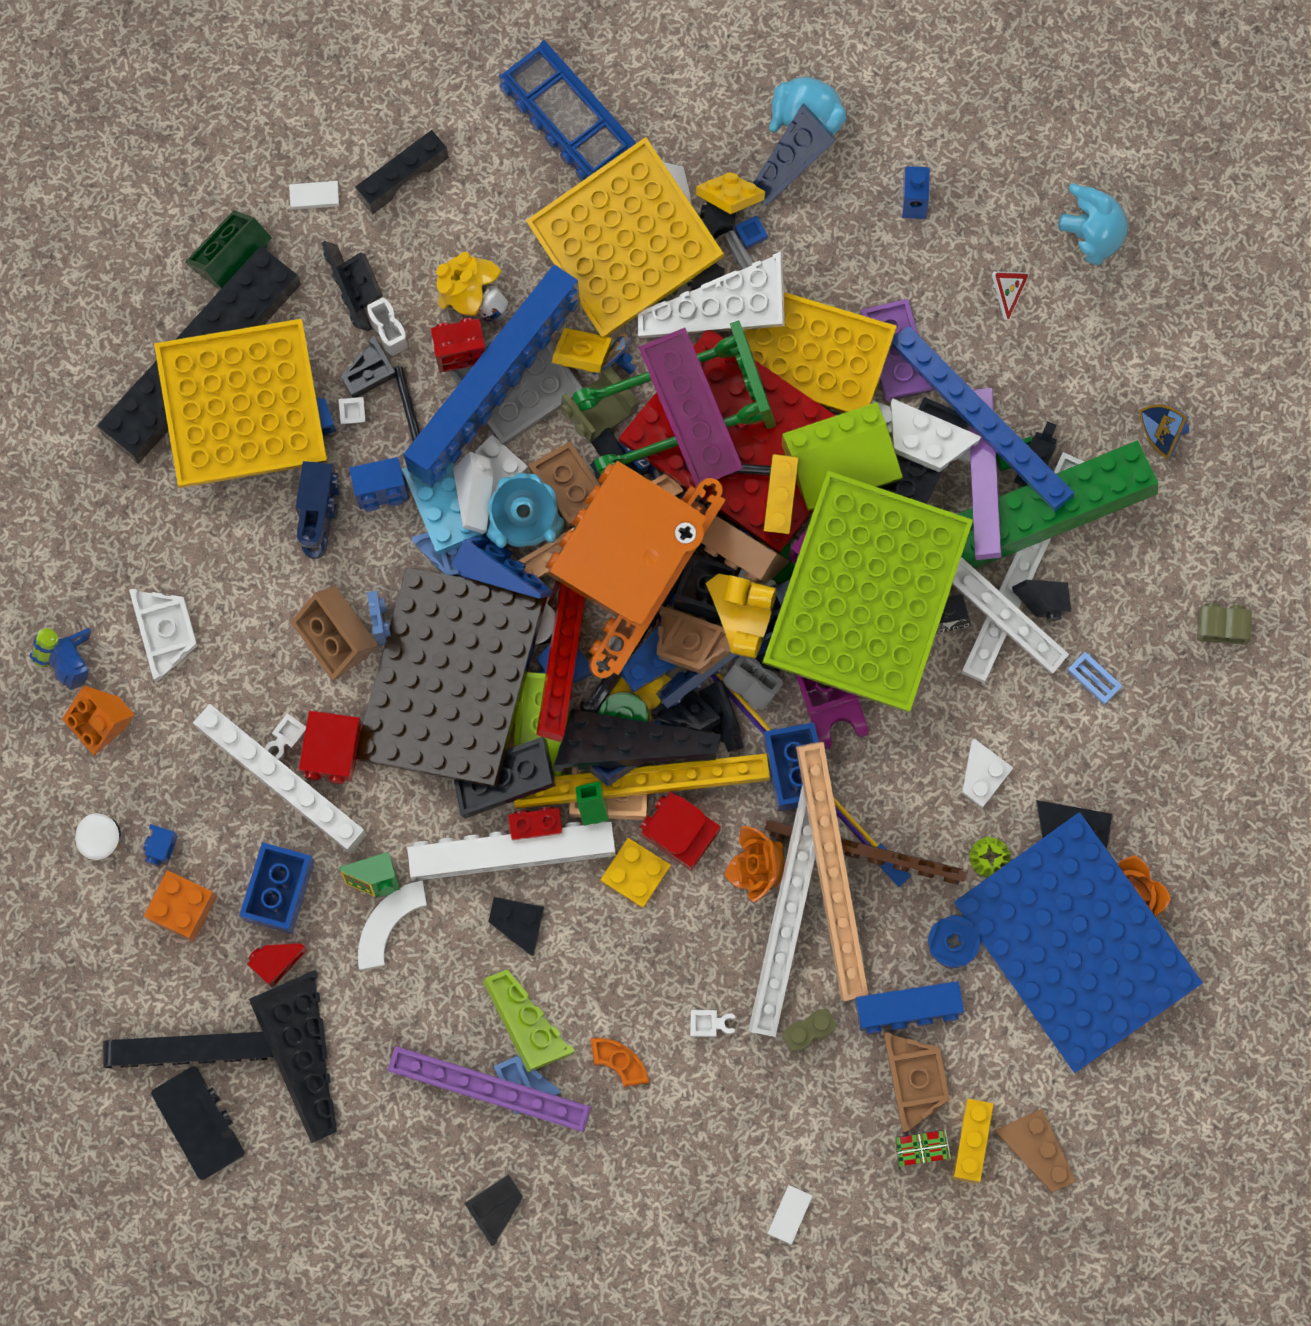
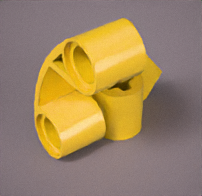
M718 573L706 585L722 622L731 653L755 659L769 624L777 589L753 583L744 578Z

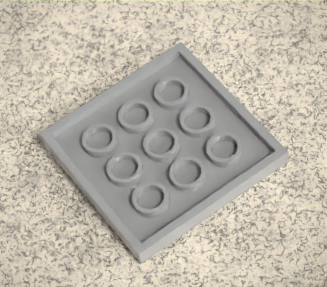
M499 333L484 342L485 350ZM550 343L544 350L540 349L534 364L522 372L519 383L507 391L504 402L499 407L496 405L491 412L492 416L486 424L502 445L508 444L560 409L563 394L567 393L570 398H573V393L583 389L568 367L552 363L555 350ZM472 367L448 372L458 385Z

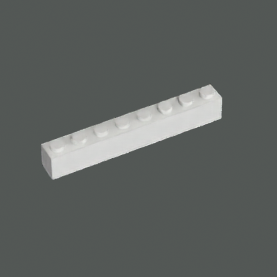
M211 704L193 722L201 733L349 854L367 836L364 829Z
M604 821L584 826L580 822L567 823L566 827L562 828L561 834L521 840H512L511 834L505 835L504 832H493L489 834V837L479 838V835H468L464 837V840L454 841V838H443L438 840L439 843L428 844V841L415 842L413 846L407 847L410 877L412 881L616 856L612 823Z

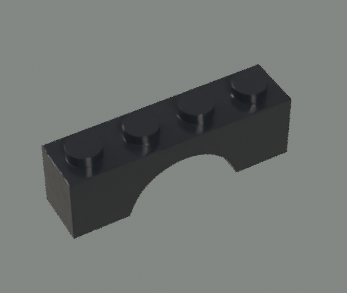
M433 130L429 131L355 186L358 198L373 215L392 201L399 188L409 179L422 172H431L449 158L447 147Z
M708 201L706 205L702 204L700 218L704 219L703 223L715 240L719 236L733 230L736 212L729 214ZM714 263L688 281L687 286L691 287V291L698 289L701 285L724 276L725 269Z

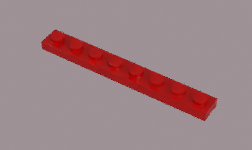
M561 583L536 732L538 736L558 742L562 741L565 733L585 601L583 596L581 597V595Z

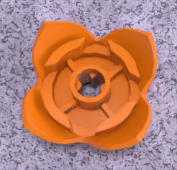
M741 826L739 843L744 851L732 858L724 873V877L733 886L739 889H748V899L751 902H757L769 890L777 887L782 880L785 866L783 844L771 840L757 828Z
M1134 855L1121 860L1118 863L1119 867L1153 914L1157 917L1163 913L1171 900L1166 887L1160 882L1151 879L1148 866L1137 856Z

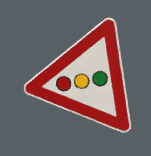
M992 273L994 282L992 286L996 289L997 295L995 297L999 300L1004 320L1011 318L1027 282L1028 273Z

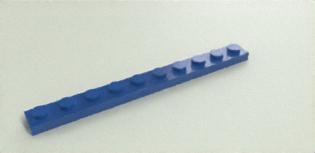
M910 326L893 338L891 346L1054 512L1074 497V492Z

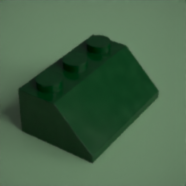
M233 210L185 263L214 287L222 289L260 246L266 249L272 237L254 217Z

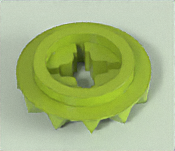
M988 836L977 840L969 854L972 868L983 877H989L1008 864L1011 857L1007 844L1003 843L999 838ZM988 846H990L992 854L1001 855L993 860L992 867L988 859L979 858L987 854Z

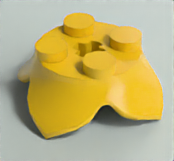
M462 252L447 263L439 265L436 270L438 275L436 283L438 306L441 309H447L451 305L462 315L477 316L484 298L482 286L495 282L502 273L501 269L492 261L472 257L468 252Z

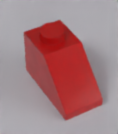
M301 943L264 945L261 949L259 947L250 954L248 958L250 961L247 965L273 988L308 950Z

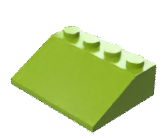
M877 402L783 433L782 448L785 455L799 457L796 482L808 511L815 508L827 471L875 487H881L903 479L886 422Z

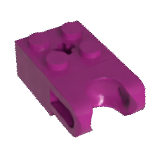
M795 674L811 722L815 723L818 742H824L825 750L832 746L830 729L838 721L850 723L858 737L868 735L869 729L857 695L831 686L829 689H824V687H819V684L822 683Z

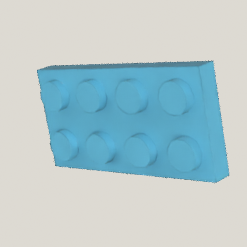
M452 462L446 469L447 473L443 480L439 483L436 482L433 487H430L410 473L407 467L402 469L437 556L460 547L464 539L483 536L482 533L463 528L453 472L455 466Z

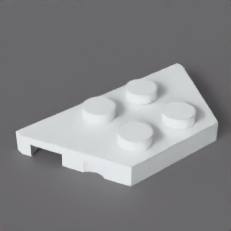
M895 399L891 401L892 444L895 454L940 472L951 461L957 460L966 450L973 445L976 446L980 441L981 436Z
M130 589L150 669L156 682L198 646L186 601L181 596H165L162 593H147L137 589Z

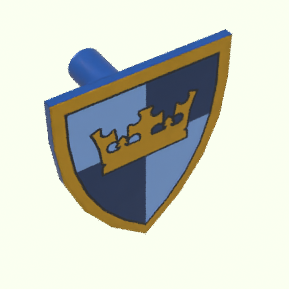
M620 334L611 345L602 370H605L615 362L630 375L635 371L636 367L631 363L632 356L629 353L622 354L629 343V336L627 334Z
M1164 404L1149 405L1140 409V419L1150 444L1159 454L1170 460L1181 434L1189 432V426L1186 424L1189 417L1175 407Z

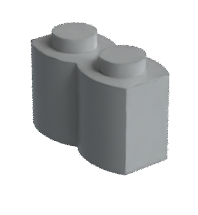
M745 656L738 658L723 679L724 683L731 690L743 695L751 705L761 710H764L783 685L782 680L775 673L763 668L756 659Z

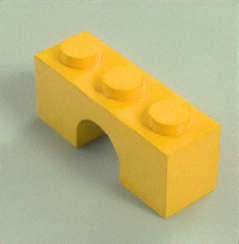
M773 454L764 531L790 533L799 457Z
M969 1098L965 1101L961 1135L952 1179L975 1184L980 1183L994 1103Z

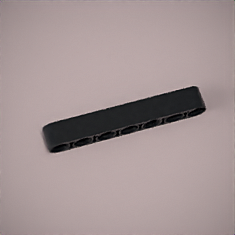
M263 1032L103 1041V1068L109 1069L112 1066H121V1068L138 1067V1064H146V1067L164 1066V1063H172V1065L190 1064V1062H198V1064L216 1063V1060H224V1062H241L242 1059L260 1061L273 1057Z

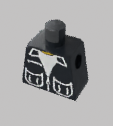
M963 594L947 598L936 634L971 626Z

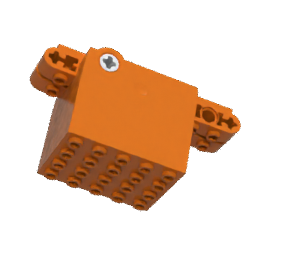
M616 461L614 465L609 463L598 479L602 484L600 487L596 485L585 500L588 507L586 509L582 507L571 523L575 528L573 531L569 529L558 544V546L562 547L559 553L555 551L545 566L549 569L547 572L548 576L616 616L615 619L612 617L608 619L602 629L605 632L602 640L596 639L589 650V653L593 654L589 661V670L595 677L607 678L612 674H620L723 505L725 499L721 497L722 486L718 480L707 478L701 481L695 488L689 487L681 500L619 461ZM708 486L712 488L710 492L713 495L708 496L703 504L694 501L695 499L699 501L706 493L705 488ZM679 531L684 532V533L682 534V537L685 538V539H683V540L680 539L681 533H680ZM612 637H618L621 640V648L618 651H613L609 647V641ZM605 657H608L605 663L608 667L607 670L598 672L599 667L596 665V662L603 661Z

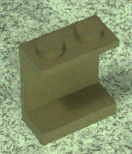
M609 366L601 371L600 379L586 388L601 389L622 380L612 367ZM628 389L603 398L592 409L580 411L574 397L570 398L565 393L562 395L560 410L567 419L570 418L575 424L577 433L591 443L600 436L605 428L609 427L612 429L635 414L638 410L639 401Z

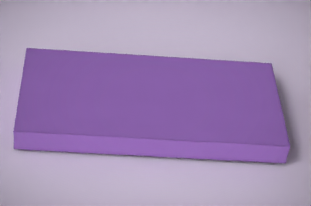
M908 299L860 310L862 316L896 325L897 330L894 337L908 326L918 334ZM891 346L879 380L885 402L933 391V388Z

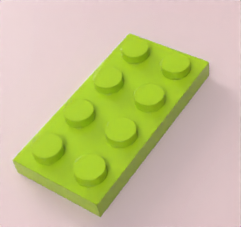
M527 672L516 714L514 747L541 737L536 735L546 674ZM545 738L548 743L554 777L563 776L564 768L563 771L554 772V763L561 742Z

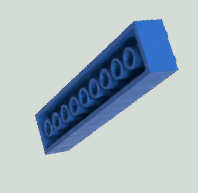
M553 264L403 455L410 473L430 487H433L436 482L439 483L443 480L447 473L446 469L451 462L453 464L457 462L462 454L461 450L466 443L468 445L472 443L477 435V429L481 424L484 426L490 420L492 410L496 405L499 407L504 402L507 391L511 387L514 388L521 380L522 372L534 364L540 349L544 350L549 345L551 335L555 330L559 331L565 324L566 316L578 308L580 295L576 278Z

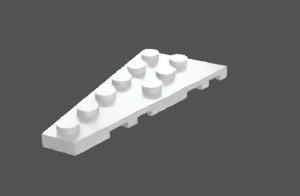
M780 251L773 254L771 258L764 261L759 260L752 263V266L740 271H733L701 285L698 289L684 292L677 298L667 302L663 301L647 308L638 314V336L641 339L663 337L684 327L688 334L705 333V331L709 330L714 332L732 331L730 323L738 320L743 330L785 326L783 254Z

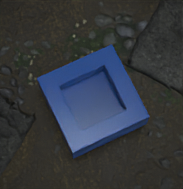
M757 215L735 225V231L746 249L768 239V235Z

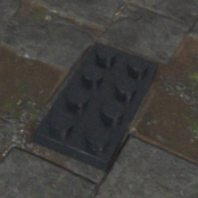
M540 737L507 749L497 788L454 780L460 816L466 819L555 787L556 783L547 739Z

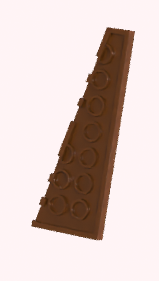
M767 820L765 830L770 831L769 836L784 840L785 835L791 837L793 826ZM841 838L842 849L845 851L844 855L859 859L860 855L868 857L867 862L877 865H884V862L893 863V869L908 872L910 868L919 870L918 875L928 878H934L935 875L944 877V882L956 885L960 881L964 882L967 877L968 870Z

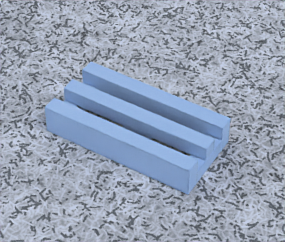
M1086 652L1067 670L1103 705L1122 687L1115 678ZM1085 660L1114 688L1110 690L1082 662ZM1078 667L1107 695L1104 696L1099 690H1097L1086 678H1084L1076 670V668Z

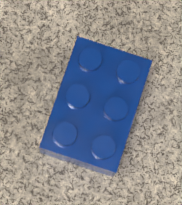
M814 722L764 731L763 743L765 753H767L768 767L778 812L798 807L803 783L796 747L818 742Z
M262 842L241 907L240 918L249 923L293 934L315 863L313 857Z

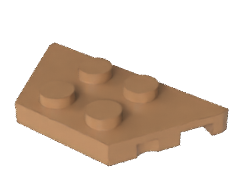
M664 606L660 607L661 626H658L659 642L657 643L659 659L703 674L731 653L723 627Z
M887 1032L883 1036L902 1133H907L948 1102L950 1097L940 1048L929 1044H922L909 1038L905 1039Z

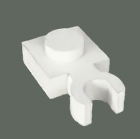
M287 713L272 732L273 736L277 739L269 742L265 749L270 753L273 748H278L279 753L276 755V758L279 761L282 760L285 756V748L287 746L291 749L296 747L305 735L306 726Z
M691 1010L690 1037H716V1030H721L728 1035L734 1034L735 1029L726 1028L724 1023L727 1020H735V1015L725 1014L721 1018H717V1010Z

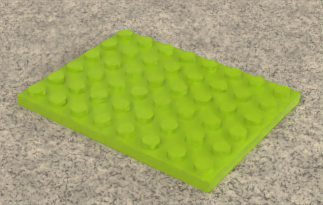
M827 471L762 663L910 713L973 520Z

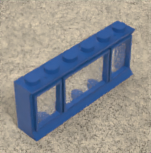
M544 39L533 51L503 74H499V88L507 97L512 96L519 112L522 114L526 112L531 118L529 119L531 125L537 131L541 129L544 132L547 143L552 148L557 147L560 150L562 160L567 165L572 164L577 169L575 173L581 181L636 144V141Z

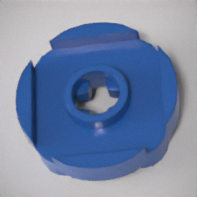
M952 915L941 919L933 925L928 936L930 955L936 962L948 968L966 966L975 958L980 947L979 934L973 929L975 926L971 921L961 916ZM953 935L958 936V941L961 942V946H956L953 949L950 948L947 938L951 939Z

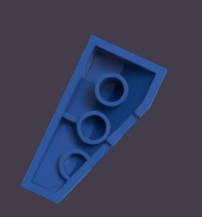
M487 536L464 539L451 564L458 569V573L467 579H474L536 598L549 597L553 593L536 575L526 573L524 571L526 565L521 561H514L511 558L513 553L505 546L503 548L498 547Z

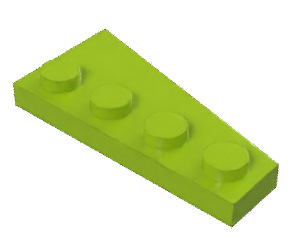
M508 969L486 977L483 980V984L527 1072L574 1054L575 1050L573 1047L565 1043L560 1037L561 1033L558 1029L550 1025L543 1016V1011L539 1006L536 1007L528 998L529 994Z

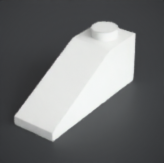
M469 452L453 468L463 528L484 534L487 531L489 502L493 485L491 461L488 457Z

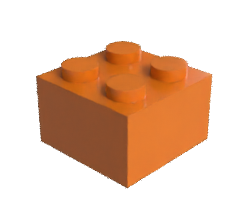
M167 870L144 917L148 921L194 942L217 896L213 891Z

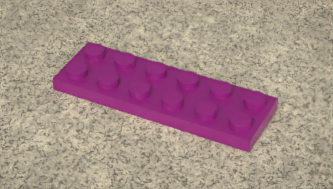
M684 327L639 346L640 353L695 485L697 486L704 479H718L743 469L686 328Z

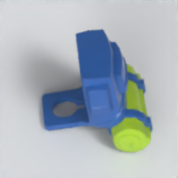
M90 628L62 639H58L57 634L52 629H41L33 641L34 647L30 653L31 662L42 668L51 665L55 669L54 674L57 680L63 686L66 685L70 690L83 686L87 680L89 670L75 647L89 640Z

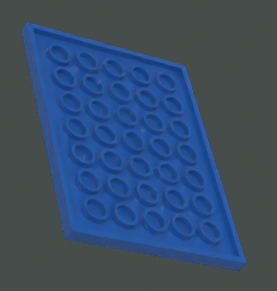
M1080 812L954 902L964 918L971 921L975 926L973 929L979 934L983 945L1074 1073L1203 984V981Z

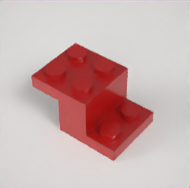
M465 318L459 323L450 324L444 322L431 328L439 373L473 367L485 352L480 319Z

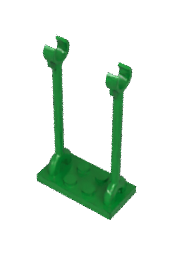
M739 320L732 322L730 326L733 335L718 342L715 348L698 353L699 362L703 363L717 357L731 358L736 356L751 400L756 399V402L744 406L737 414L724 418L723 420L727 428L740 423L754 424L763 420L767 429L775 427L777 425L744 330ZM645 372L601 389L584 388L573 393V397L579 410L586 411L597 406L599 401L605 397L650 382L652 379L649 372ZM674 436L623 455H604L595 459L594 462L597 471L601 475L609 463L614 465L616 461H619L625 465L676 447L679 444Z

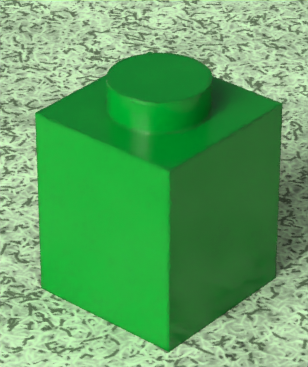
M601 781L576 786L577 805L583 825L609 821L608 806Z

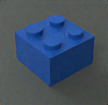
M398 457L349 467L354 494L360 510L374 511L379 509V505L388 503L390 506H397L403 504L404 500L409 499Z

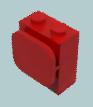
M309 710L298 769L301 775H305V779L319 781L320 778L330 779L329 782L334 784H344L345 781L352 782L362 726L360 718Z
M670 791L667 797L662 795L655 805L657 811L652 817L648 815L640 826V829H642L641 837L689 871H692L721 831V826L705 816L700 809Z

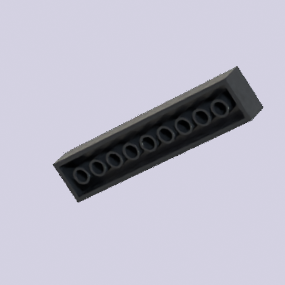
M260 246L175 340L265 325L301 285L298 275ZM157 360L97 425L103 436L138 464L169 431Z

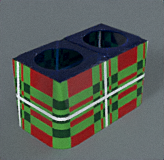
M946 1130L895 1138L898 1170L906 1165L950 1159L951 1162L952 1160Z

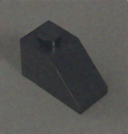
M1024 580L1012 586L1015 595L1036 617H1045L1047 621L1061 620L1063 615L1071 612L1068 582Z

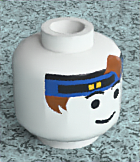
M484 285L482 286L484 298L478 315L486 322L500 321L506 315L508 301L496 286Z

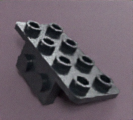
M196 1067L188 1068L152 1090L151 1095L199 1179H207L244 1156L245 1151L230 1126L233 1124L230 1115L226 1109L224 1111L220 1109L217 1102L221 1100L213 1087L208 1088Z

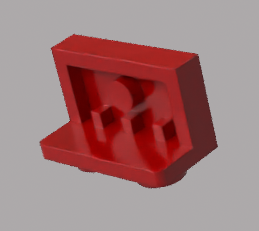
M543 807L539 811L529 812V810L515 811L514 814L508 815L512 840L562 833L559 808Z

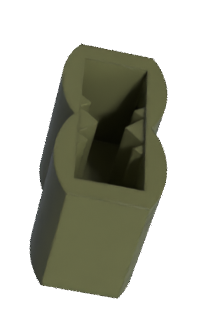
M1207 603L1205 606H1201L1198 611L1197 640L1247 645L1251 640L1252 611L1246 610L1241 605H1233L1228 609L1220 607V604Z
M820 1009L813 1012L806 1021L790 1025L783 1032L782 1039L791 1054L800 1053L806 1050L813 1041H820L829 1037L835 1031L837 1024L828 1009Z

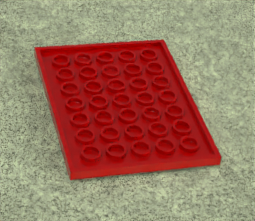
M713 330L705 331L693 347L696 354L715 348L717 343L724 338ZM736 356L731 358L717 357L700 363L723 419L737 414L744 406L756 402V399L751 400ZM754 359L777 426L767 429L763 420L754 424L740 423L727 429L742 464L772 466L773 454L785 455L782 448L783 433L836 415ZM657 391L619 437V442L632 451L675 436ZM679 445L643 458L687 490L691 486L696 487L690 471L686 470V461ZM731 473L716 479L722 486L721 497L725 499L718 512L778 554L782 552L814 511L807 510L797 482H795L790 533L764 531L770 476ZM710 486L704 489L706 493L701 500L704 501L708 496L713 495L710 492L712 489Z

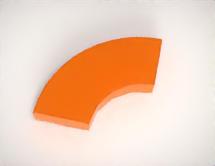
M590 1038L594 1065H604L613 1069L620 1076L624 1087L649 1083L643 1063L629 1048L611 1039Z

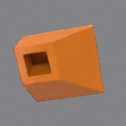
M84 686L77 694L62 720L93 755H96L127 728L135 714L119 696Z

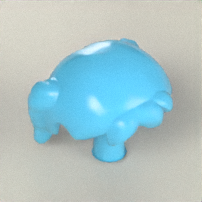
M799 77L789 82H782L774 89L772 120L769 125V130L773 133L777 132L782 125L789 126L803 103L806 104L833 135L840 130L847 119L846 110L842 106V101L836 90L818 79Z
M1072 183L1069 185V191L1077 198L1079 207L1086 214L1082 213L1080 216L1064 212L1059 218V230L1061 232L1075 233L1076 237L1085 239V241L1078 242L1081 251L1087 255L1084 258L1088 263L1100 265L1122 246L1128 231L1127 216L1120 204L1111 195L1095 188Z
M518 473L513 477H503L500 479L498 489L493 493L489 502V523L485 532L487 537L500 548H503L506 543L520 548L536 546L545 540L553 543L559 538L565 525L564 519L558 514L555 491L548 484L542 482V479L535 474Z

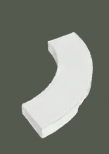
M423 880L410 883L401 887L400 890L394 891L379 903L371 913L363 928L359 942L358 965L360 971L385 966V948L394 926L414 910L427 907Z

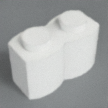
M381 298L367 305L371 324L380 335L382 345L387 353L394 356L408 349L404 328L395 318L391 304L385 298Z

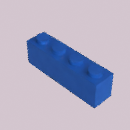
M959 981L855 998L860 1031L866 1030L867 1034L882 1032L881 1028L892 1026V1030H901L908 1028V1023L915 1022L918 1023V1026H927L933 1024L934 1019L943 1018L944 1022L959 1020V1015L964 1013Z

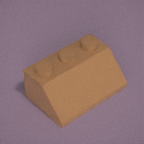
M715 516L701 542L706 545L703 549L714 557H717L718 554L725 557L724 563L736 571L741 567L747 571L744 576L755 583H758L759 580L768 583L790 562Z
M336 586L315 592L291 620L294 628L333 681L367 658L378 645Z

